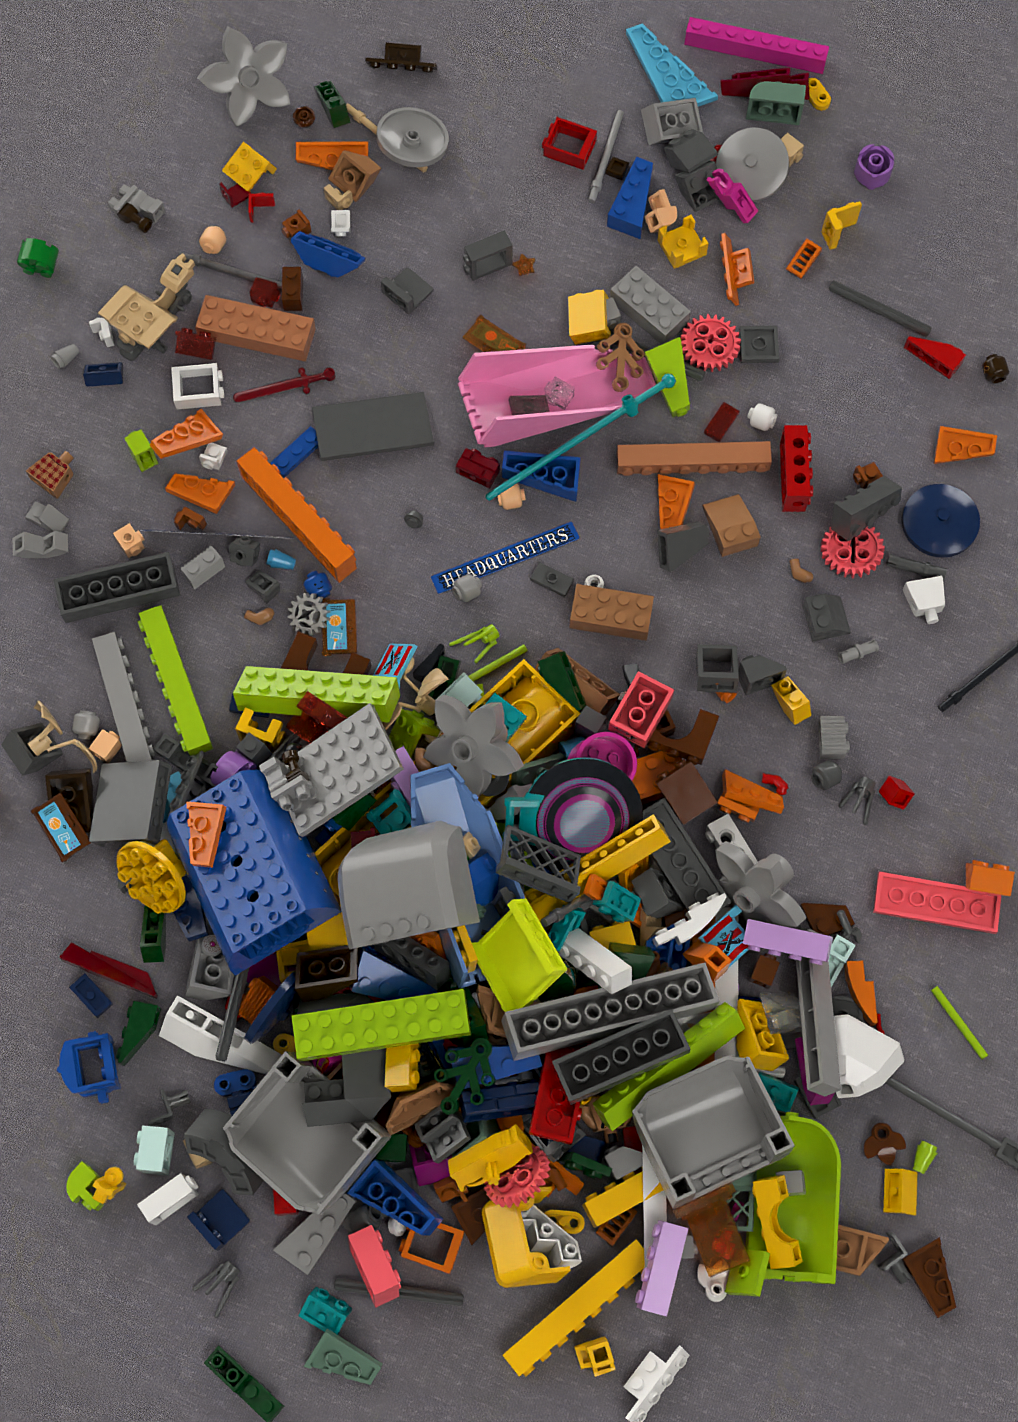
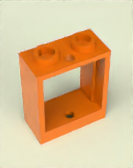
M442 1223L438 1225V1229L454 1234L444 1265H440L409 1253L416 1232L406 1227L409 1233L407 1239H402L399 1247V1251L402 1252L401 1257L451 1275L465 1232Z

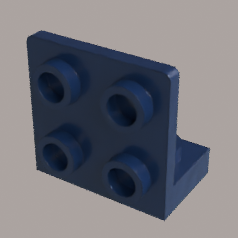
M223 1189L198 1212L193 1211L187 1216L190 1222L214 1250L217 1251L224 1247L250 1222V1219Z

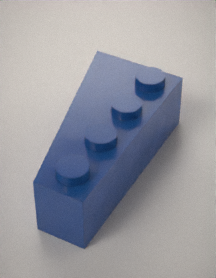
M636 156L608 213L607 227L641 239L652 177V162Z
M504 451L502 478L509 480L548 454ZM559 456L518 483L576 502L580 457Z

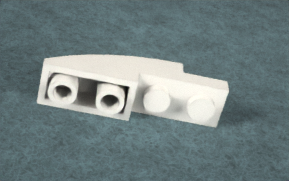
M717 892L707 897V902L703 904L697 902L689 906V911L685 914L688 921L684 918L674 923V928L670 930L663 928L656 932V937L652 940L654 945L658 947L675 938L679 946L691 939L717 914L727 897L726 894L719 895Z

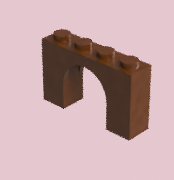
M298 631L280 669L308 671L309 663L318 646L316 638ZM352 652L343 673L368 675L372 666L371 660Z
M700 709L694 727L687 736L681 739H669L655 729L647 743V747L654 751L661 750L667 752V755L673 758L680 757L686 759V761L690 760L693 765H702L719 715Z

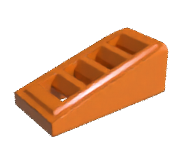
M806 238L786 270L802 279L822 252V247ZM806 248L812 251L814 254L811 255L810 253L805 251ZM804 254L805 256L809 257L810 260L808 261L807 259L803 258L801 255ZM797 260H801L806 265L803 266L802 264L798 263ZM796 265L797 267L801 268L802 271H797L793 268V266Z

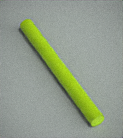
M523 644L470 674L468 677L474 682L528 650Z
M938 986L933 988L931 992L981 1060L987 1057V1052Z

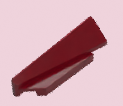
M790 67L741 72L732 75V79L720 81L723 96L750 97V92L756 84L771 81L806 85L804 100L810 98L809 72L791 75Z
M72 942L59 957L64 963L80 968L85 972L155 999L158 997L151 977L146 971L94 951L89 953Z

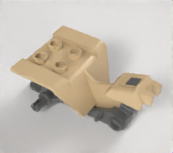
M183 253L176 259H172L161 275L160 283L166 287L163 293L158 290L155 292L160 296L157 300L153 301L149 297L124 285L98 312L101 317L118 330L119 339L117 340V346L120 348V354L129 361H134L145 347L148 349L150 347L158 349L163 354L168 350V347L162 344L159 338L172 323L177 321L178 317L175 314L179 310L185 311L183 305L189 304L192 300L191 292L185 289V287L188 286V281L194 275L193 267L195 263L192 259L184 263L186 256Z

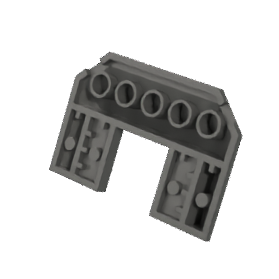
M356 992L333 994L324 999L302 1002L301 998H299L297 1015L375 1002L367 995ZM386 1048L342 1055L343 1079L304 1083L305 1103H302L307 1127L372 1121L379 1110L391 1098V1091L384 1087Z

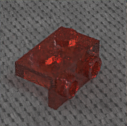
M184 327L181 330L175 331V335H177L175 353L213 360L216 337L211 336L210 332L200 331L197 334L192 333L193 329Z

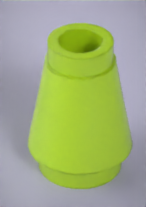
M921 1140L920 1145H917L912 1169L925 1174V1171H927L938 1154L936 1153L938 1147Z

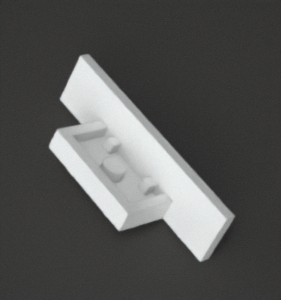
M680 1345L666 1363L650 1351L623 1386L638 1399L637 1403L625 1417L629 1422H643L650 1408L659 1401L661 1393L673 1382L674 1376L679 1369L685 1366L690 1355Z

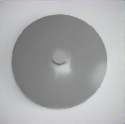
M404 107L394 109L381 118L377 126L376 140L380 150L392 161L408 167H426L435 164L443 158L447 151L449 135L445 125L435 115L422 109Z
M746 128L734 133L723 143L717 155L716 166L717 169H723L733 183H741L751 200L758 202L771 197L782 187L789 172V156L784 143L773 132L763 128Z

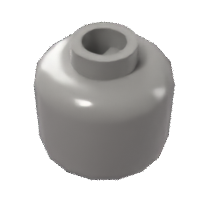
M466 574L454 581L452 591L458 601L461 600L466 603L481 594L480 588L482 583L478 577Z
M80 710V713L74 715L73 733L78 734L80 739L90 740V736L98 734L100 718L96 716V712Z

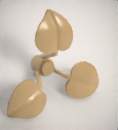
M412 657L401 679L403 678L418 693L415 699L417 707L398 702L390 722H382L385 730L398 718L402 707L410 708L417 712L422 710L429 716L435 713V700L428 694L449 680L448 677L440 669L435 668L424 678L419 690L406 676L414 666V658Z
M37 701L34 709L40 711L41 717L47 719L50 723L41 734L27 743L36 756H39L45 750L49 753L54 749L74 744L90 760L94 773L97 770L96 760L88 748L80 741L73 739L50 747L52 741L47 735L54 728L60 735L63 733L48 708L42 702Z

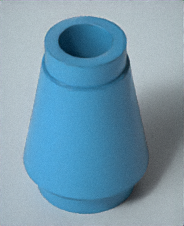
M275 549V551L270 550L266 564L270 565L271 568L293 570L296 559Z

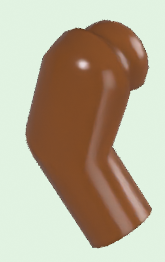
M551 1168L547 1172L549 1177L543 1179L544 1181L553 1182L558 1192L567 1187L562 1175L556 1168Z

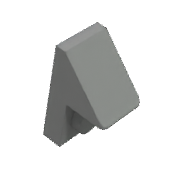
M36 501L25 516L30 522L50 532H63L70 521L52 505L47 504V506H44Z

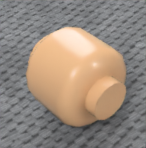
M210 226L202 233L199 243L204 252L218 254L226 243V236L220 227Z
M515 484L498 495L499 506H503L505 510L520 508L522 501L526 500L525 491L520 489L519 484Z

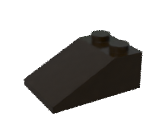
M91 768L49 772L45 775L48 800L61 793L85 833L90 832L93 820Z
M348 945L298 952L296 957L295 990L302 1002L324 999L358 982L359 948L349 949Z

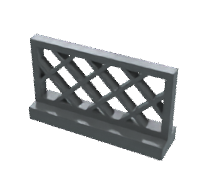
M507 825L504 832L500 863L496 866L495 873L570 903L580 894L581 887L578 886L581 855ZM511 834L515 835L520 843L514 844L510 837ZM528 842L534 843L538 850L533 852ZM523 846L528 855L523 857L517 847ZM512 850L518 860L508 857V852ZM546 850L553 851L557 858L552 860ZM539 853H541L546 861L542 865L536 857ZM565 857L574 860L572 867H569L564 859ZM531 858L536 868L529 866L525 860ZM559 860L564 871L559 872L554 862ZM549 866L554 875L546 873L544 867ZM567 873L571 883L565 881L562 875Z

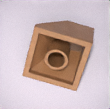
M344 150L328 179L344 193L350 190L353 200L357 202L373 184L381 167L368 156Z

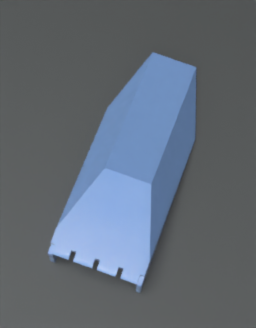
M448 763L411 774V827L436 821L460 826L462 835L464 836L467 832H470L477 839L481 847L478 853L468 860V864L488 853L498 865L501 859L503 841L492 813L484 808L478 800L479 797L473 794L464 784V779L454 767ZM499 875L498 891L507 886L508 890L515 894L516 899H525L519 882ZM492 902L485 905L487 911L479 923L465 925L471 943L478 942L484 936L481 935L482 929L489 931L501 919ZM452 929L438 930L446 959L450 965L452 978L458 988L476 984L474 976L477 977L479 982L485 981L486 978L478 964L475 971L468 973Z

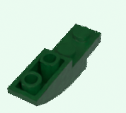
M219 1345L204 1362L216 1376L234 1393H237L266 1422H272L285 1407L258 1379Z

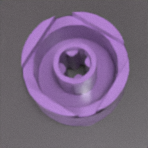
M870 144L864 147L857 159L854 175L862 185L870 190L885 185L890 179L893 170L894 155L889 148L883 145L879 147L874 146L875 144Z
M228 751L216 763L218 768L216 772L212 771L211 782L216 786L239 771L257 770V766L239 752Z

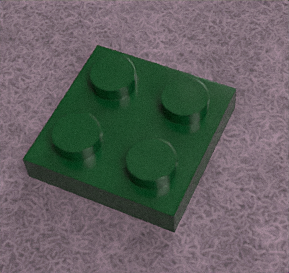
M566 1152L559 1158V1161L565 1163L564 1167L574 1171L583 1170V1175L592 1179L610 1177L613 1169L575 1152Z

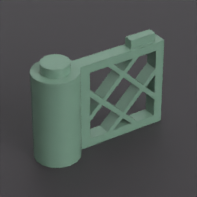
M757 1171L719 1188L718 1190H725L731 1196L722 1205L716 1199L717 1190L711 1192L710 1211L706 1210L705 1224H709L710 1229L753 1232L755 1197L752 1187L753 1181L757 1180ZM741 1191L750 1192L749 1201L744 1206L735 1198ZM734 1200L741 1209L731 1217L724 1207ZM723 1210L729 1217V1220L723 1225L715 1224V1215ZM742 1211L748 1216V1227L739 1226L734 1220ZM730 1222H733L735 1226L728 1225V1224H729Z

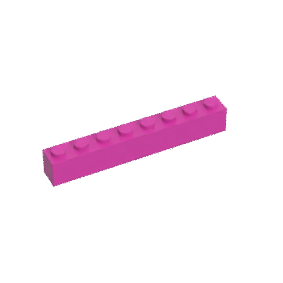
M693 17L689 19L684 44L823 74L829 46Z

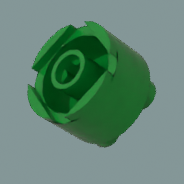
M26 238V241L22 240L17 264L28 275H34L35 272L41 273L43 277L51 278L54 273L59 250L54 245H51V247L47 246L46 241Z

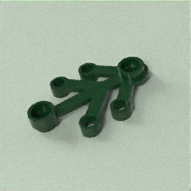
M478 1038L473 1041L470 1048L458 1051L449 1050L445 1054V1060L448 1063H456L460 1058L472 1056L468 1064L447 1070L438 1069L435 1071L434 1078L438 1082H444L448 1078L461 1075L450 1096L445 1097L441 1101L440 1107L445 1114H453L458 1111V1098L468 1081L472 1091L470 1096L471 1103L480 1105L484 1102L485 1096L481 1092L476 1072L479 1062L483 1071L481 1077L482 1084L484 1086H491L495 1083L496 1079L494 1074H492L488 1059L492 1054V1045L487 1039ZM479 1045L484 1047L483 1053L478 1052ZM451 1052L455 1054L453 1061L449 1058ZM440 1071L445 1075L443 1079L438 1077ZM487 1075H489L492 1079L491 1083L489 1084L485 1081V1077ZM476 1094L480 1095V1102L474 1100ZM446 1102H450L452 1104V1108L450 1110L446 1108Z

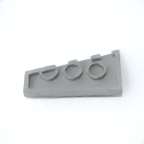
M345 1192L329 1209L320 1215L312 1213L273 1251L309 1275L357 1200Z

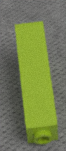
M680 337L645 352L646 361L657 384L661 382L662 377L667 373L672 374L676 379V383L672 388L661 390L672 417L684 416L690 410L682 343Z

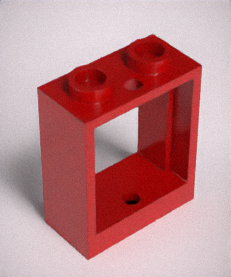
M557 117L555 122L550 124L548 137H545L542 142V148H544L543 156L584 170L597 142V130ZM559 133L585 141L579 155L553 147Z

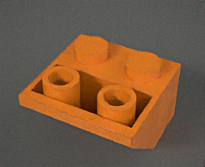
M973 860L972 864L966 863L967 889L1011 896L1015 872L1010 871L1009 866L993 863V867H989V863Z

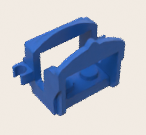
M94 1031L89 1032L88 1037L65 1041L60 1053V1065L57 1067V1072L61 1073L65 1085L73 1094L78 1093L84 1098L98 1095V1101L101 1104L109 1102L108 1093L121 1089L113 1049L114 1040L108 1033L99 1035ZM98 1048L99 1057L104 1062V1067H101L102 1077L106 1081L85 1085L80 1051Z

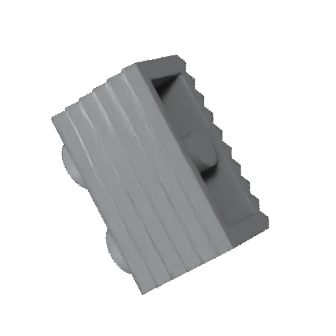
M209 546V548H206V551L197 555V558L194 557L193 560L187 562V565L184 564V567H181L184 578L195 590L225 568V564L218 552L212 546Z
M844 716L819 717L820 759H844L846 753H849L850 744L849 741H846L845 734H848V722H845Z

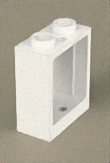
M217 363L171 367L173 401L176 410L221 406V398H224V389L220 387V381H223L222 370L218 369ZM213 375L214 393L183 396L182 378Z
M180 1173L137 1205L149 1223L158 1225L198 1196L199 1193L196 1189L199 1186L192 1177Z

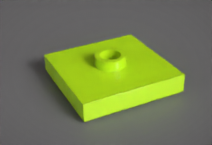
M735 1250L725 1293L760 1297L770 1253L755 1250Z

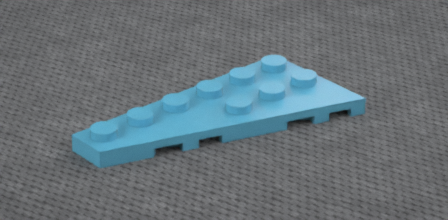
M643 23L626 29V35L661 103L696 98L697 106L699 107L718 100V95L715 92H711L707 88V84L703 81L701 82L694 75L695 73L676 55H672L669 52V48L666 45H662Z

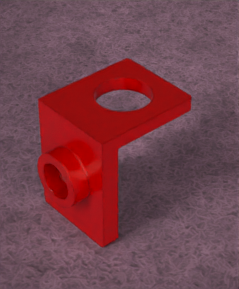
M260 192L249 194L248 213L250 222H253L254 207L275 206L273 193Z

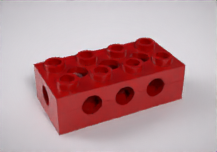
M784 425L779 442L782 512H805L807 505L811 503V497H813V485H810L813 469L809 468V462L812 460V450H808V444H811V433H808L807 425Z

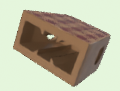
M67 451L59 458L49 452L29 467L26 472L33 482L58 499L73 477L69 463L74 458Z

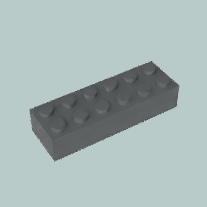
M169 552L54 579L60 614L65 623L181 596L173 560Z
M673 1009L552 1062L569 1103L573 1105L690 1053V1047Z

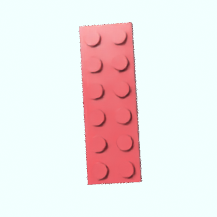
M879 872L873 913L996 934L998 932L1001 895L969 890L966 886Z

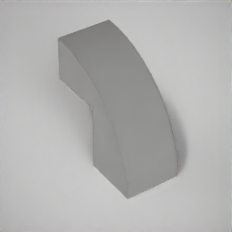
M53 531L44 537L22 532L12 538L13 556L50 558L68 552V534Z

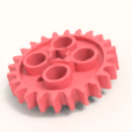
M707 314L706 319L700 315L699 321L693 318L692 324L688 322L687 327L683 328L680 337L683 354H686L685 360L691 359L690 365L696 363V367L700 368L702 366L704 371L710 368V371L713 372L715 367L721 371L722 365L728 368V362L733 364L734 358L738 357V352L740 351L741 339L738 338L739 332H735L736 326L730 327L731 321L729 320L725 323L724 317L718 320L716 314L713 319L710 318L709 314Z
M867 526L860 535L854 537L853 550L855 552L854 563H852L851 540L840 541L839 539L844 538L829 527V533L825 532L824 538H822L820 550L823 552L822 559H825V565L831 564L830 570L836 568L837 575L844 572L845 578L848 574H851L852 579H854L855 574L862 578L863 572L869 575L870 569L875 571L877 565L881 564V559L884 556L885 546H883L884 540L879 539L880 532L874 533L875 527L868 529Z
M532 1145V1154L526 1155L515 1166L502 1172L498 1185H489L488 1181L484 1183L486 1185L484 1187L486 1195L495 1205L499 1204L502 1208L507 1205L508 1208H511L514 1203L518 1207L520 1201L526 1204L529 1196L534 1198L533 1193L535 1191L541 1192L539 1186L546 1185L543 1179L549 1177L547 1172L551 1168L548 1165L550 1161L547 1159L546 1154L538 1146L534 1147Z

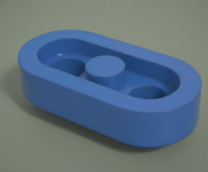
M248 1069L222 1074L215 1079L214 1089L221 1096H230L232 1092L244 1090V1092L250 1091L256 1085V1076ZM243 1076H248L249 1080L247 1083L241 1082ZM223 1081L228 1082V1086L226 1088H221V1083Z

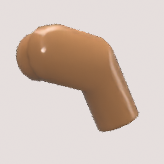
M791 559L789 561L794 579L803 583L813 580V574L800 567L799 559Z
M266 608L259 613L247 610L244 618L258 625H263L272 620L274 610Z
M425 748L415 749V766L420 772L436 767L424 758Z

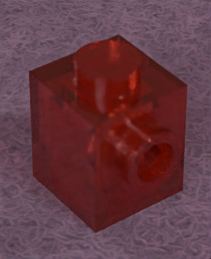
M259 277L255 278L249 292L251 301L262 307L268 306L273 308L274 303L278 302L280 297L277 283Z

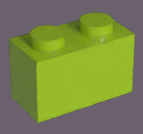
M141 429L131 432L124 438L130 454L141 472L158 464L154 451Z

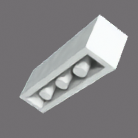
M577 928L569 932L561 950L558 951L562 958H565L575 968H578L611 994L632 985V967L581 929Z

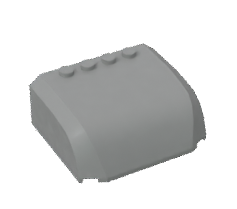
M436 821L366 838L349 851L339 866L338 889L349 949L377 945L391 940L480 922L460 826Z
M285 1051L225 1124L223 1130L226 1131L231 1150L295 1209L320 1215L329 1209L348 1190L391 1138V1135L375 1119L365 1122L307 1127L302 1103H305L304 1083L329 1081V1079L308 1060L299 1061L296 1057V1052Z
M724 1056L648 1091L632 1111L640 1141L672 1209L690 1203L784 1158L795 1147L750 1057Z

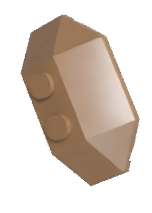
M433 1079L419 1084L415 1091L401 1092L395 1099L386 1123L387 1132L393 1135L417 1123L437 1108L445 1097H449L455 1085L447 1082H438Z

